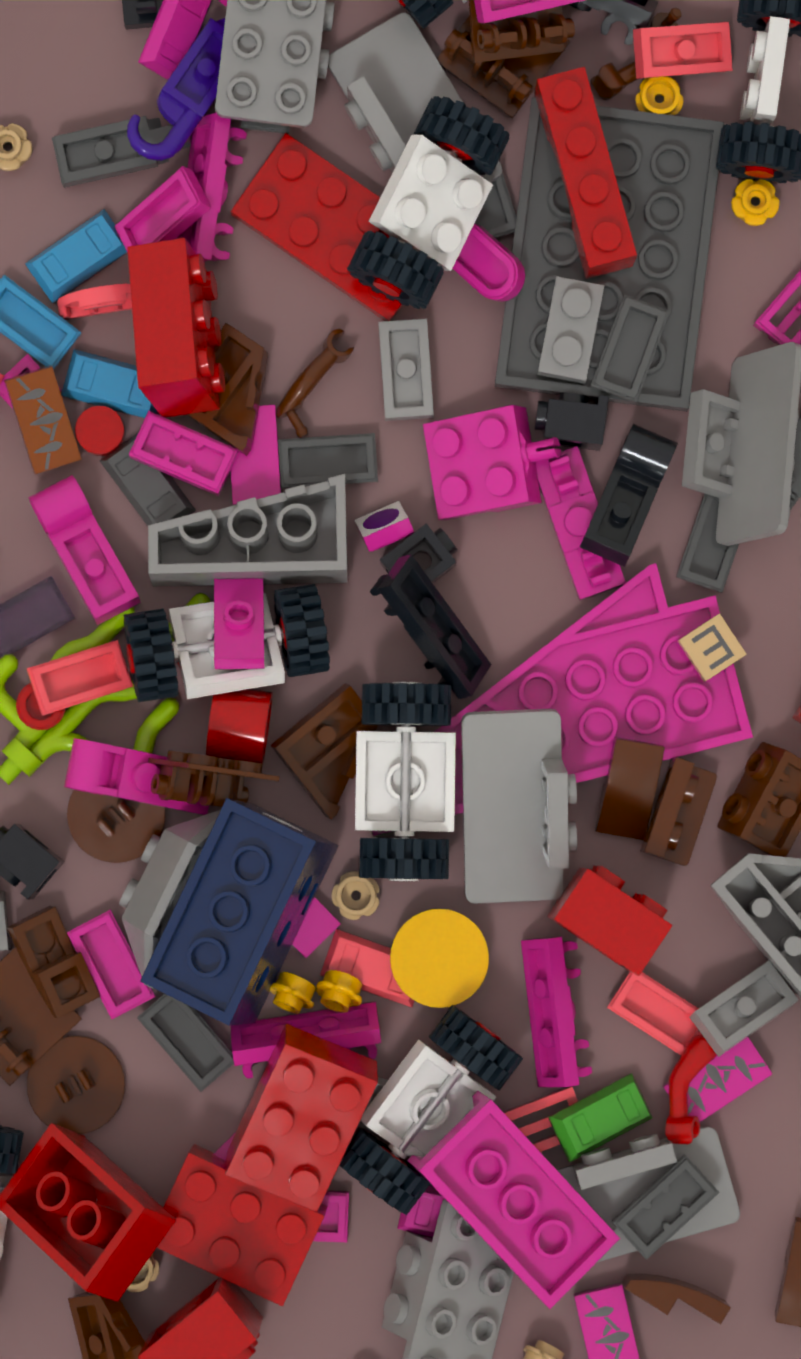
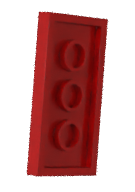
M285 133L230 211L231 215L382 320L392 321L403 306L398 300L394 299L392 301L386 298V295L372 291V287L361 284L359 279L350 275L351 272L347 270L365 232L372 231L375 234L380 232L386 237H390L369 222L380 197Z

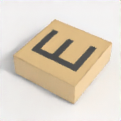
M720 613L677 641L704 682L747 655Z

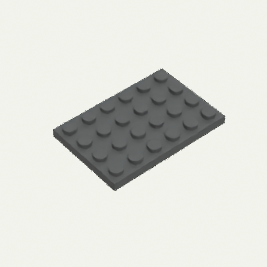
M532 97L512 253L523 264L525 282L516 297L505 301L494 387L559 395V393H575L585 395L588 399L597 400L599 395L609 396L608 402L687 412L690 404L719 171L716 169L721 128H723L725 122L596 106L637 257L633 267L586 279L573 234L571 213L562 175L553 148L547 140L536 98ZM556 276L605 285L585 384L537 375ZM624 294L670 311L637 403L591 387Z

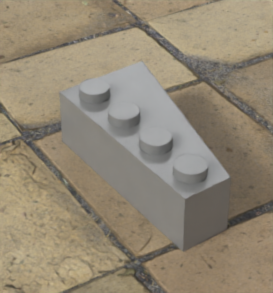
M345 474L330 477L328 481L306 487L305 485L285 489L283 493L268 497L246 499L237 502V505L214 511L209 509L148 525V574L152 586L214 585V579L263 578V584L348 583Z

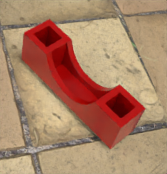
M585 66L537 79L535 97L547 140L553 148L562 175L571 213L573 234L586 279L633 267L637 253Z

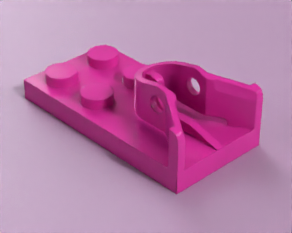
M477 1091L472 1095L474 1108L424 1157L412 1155L407 1162L425 1177L538 1299L551 1309L606 1254L620 1237L489 1097Z

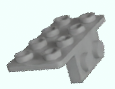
M227 0L215 103L217 115L222 118L298 128L308 127L313 119L317 78L326 79L329 50L321 49L323 31L331 32L335 2L326 0Z
M400 13L329 55L328 68L349 101L344 107L358 130L366 129L373 141V144L369 146L370 151L383 172L390 169L393 173L431 98L434 96L443 98L444 96L449 97L454 103H456V100L463 102L413 18L407 13ZM498 161L491 175L485 174V176H480L490 183L500 178L502 174L500 162Z
M788 342L736 358L731 368L729 398L705 389L691 392L682 487L719 498L716 541L719 544L731 546L779 535L787 529L790 517L792 473L795 464L796 428L799 419L798 406L801 383L800 344Z
M555 709L466 713L461 719L464 887L466 899L474 904L556 900L563 894V869L569 868V852L577 851L576 823L568 822V804H576L577 801L575 774H568L562 760L561 717Z
M709 1126L700 1128L699 1135L690 1144H673L667 1138L659 1140L658 1134H650L629 1141V1149L612 1154L610 1147L594 1150L581 1155L583 1162L556 1169L620 1237L598 1262L638 1251L612 1223V1220L674 1163H677V1160L684 1154L720 1193L667 1242L735 1223L740 1217V1209L718 1134L715 1129Z
M444 1199L441 1204L433 1239L409 1231L405 1233L403 1245L398 1251L396 1258L397 1268L391 1292L384 1304L382 1328L407 1340L402 1359H492L514 1272Z

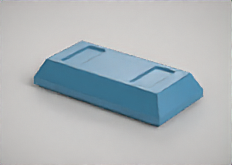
M105 209L25 263L52 304L58 298L68 294L127 253L114 227L115 224Z
M3 275L0 279V333L44 366L51 365L54 370L82 332L6 275Z
M73 350L61 396L96 406H106L115 411L145 418L148 411L157 414V410L138 388L137 366L84 351Z

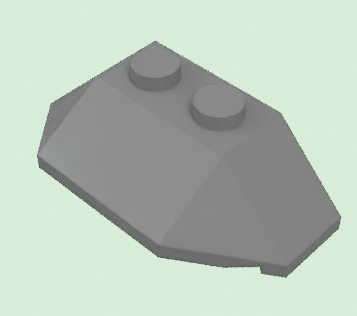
M221 810L166 828L161 837L153 834L141 857V861L148 865L140 881L131 878L121 897L119 905L126 908L122 921L141 977Z
M748 853L710 886L737 924L801 999V858Z

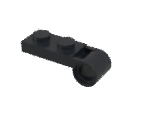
M633 423L580 548L621 566H626L660 483L678 445L677 442Z

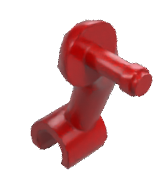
M697 1035L691 1039L668 1079L670 1115L666 1121L665 1135L673 1144H690L700 1133L698 1117L688 1116L687 1093L692 1079L717 1055L703 1035Z

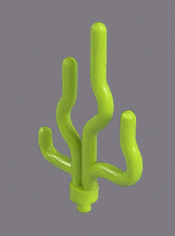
M198 593L185 606L211 601L205 593ZM134 607L101 623L88 636L67 642L55 652L50 661L111 642L125 627L124 614L135 613ZM169 622V633L171 634L172 642H174L171 624ZM11 654L1 657L0 713L19 732L1 750L8 758L0 766V777L8 785L22 771L31 777L54 753L61 751L71 752L74 738L89 740L81 734L72 732L101 703L109 701L125 702L137 699L134 684L131 688L69 707L65 711L62 720L56 726L48 730H35L20 720L16 710V700L5 689L6 681L18 668V659ZM165 698L148 715L137 731L133 750L153 754L158 734L179 711L180 705L175 698Z

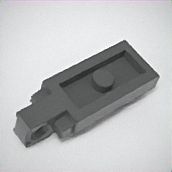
M146 116L140 117L138 130L140 136L146 142L158 144L165 139L173 125L162 127L160 118L147 119ZM130 119L52 137L61 183L64 188L158 167V164L169 162V159L162 161L149 160L139 155L131 147L127 137V125ZM190 137L188 138L182 149L189 148L191 146Z

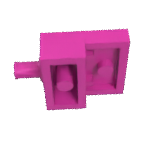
M509 405L423 424L438 520H450L485 512H500L542 503L535 462L555 457L559 458L561 456V449L553 448L560 446L557 437L536 442L531 441L526 407Z

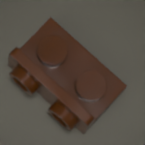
M762 742L757 751L747 760L745 773L734 794L726 800L717 827L726 833L742 839L768 855L787 857L801 830V758L785 749Z
M678 757L670 760L640 852L682 866L688 865L717 780L715 773L695 767V763Z

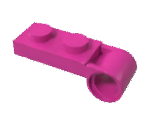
M73 475L28 497L40 524L97 625L141 603L138 593L93 516L89 503Z
M73 739L64 783L65 788L199 815H206L209 806H202L199 800L196 804L175 800H161L158 794L152 793L151 781L155 774H160L161 764L148 763L149 758L167 760V757L89 740Z

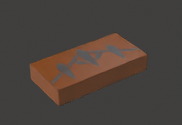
M49 365L5 379L4 382L33 473L38 474L82 460L53 367Z

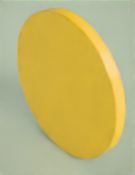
M431 909L413 916L399 929L391 947L390 963L398 986L408 997L425 1006L444 1008L460 1004L479 989L488 970L489 953L482 932L469 918L448 909Z

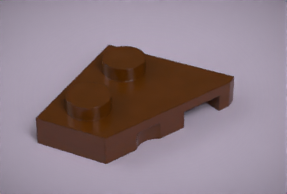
M225 323L221 329V346L214 347L216 363H221L225 376V392L219 393L220 410L187 414V416L247 456L252 447L268 352L240 331Z
M345 683L270 746L325 817L333 819L340 809V806L337 804L349 778L353 779L356 774L357 731H376L378 725L362 724V700L353 688Z
M90 1292L68 1298L83 1359H139L138 1355L145 1341L120 1300L117 1302Z

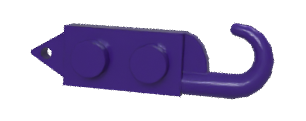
M210 18L158 95L157 105L159 111L173 125L165 139L158 144L146 142L142 139L138 130L140 116L137 114L131 116L127 125V137L131 147L139 155L149 160L157 161L172 158L182 149L215 101L225 18L218 21Z

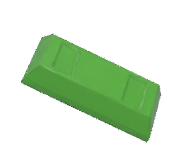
M629 1074L548 1118L568 1161L572 1162L581 1157V1155L602 1146L653 1117L633 1074Z

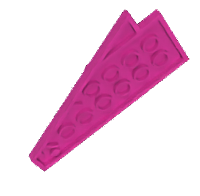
M657 564L649 565L452 717L450 726H441L434 731L456 733L455 815L463 813L461 719L468 712L555 709L561 717L562 760L568 774H575L576 783L607 776L614 737L663 745L665 749L662 761L753 738L734 663L704 682L677 642L720 613L716 596L668 607ZM372 831V834L376 836L391 831Z

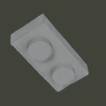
M556 276L537 375L586 383L605 285Z
M427 319L378 322L385 421L434 418Z
M767 961L697 1009L689 1018L717 1056L720 1057L792 1007L799 999L772 963Z

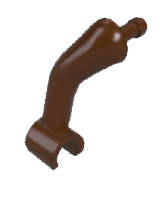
M672 8L669 14L657 13L652 18L650 27L677 26L676 21L681 17L680 9ZM635 61L618 71L613 63H608L600 68L599 74L591 79V84L602 99L609 100L627 85L638 80L636 79Z
M335 329L328 335L323 344L322 353L298 376L277 407V418L281 419L288 416L296 430L297 436L300 438L308 434V429L303 425L296 410L303 405L304 400L335 363L345 362L354 350V347H351L341 352L333 347L332 341L339 339L344 334L342 329Z

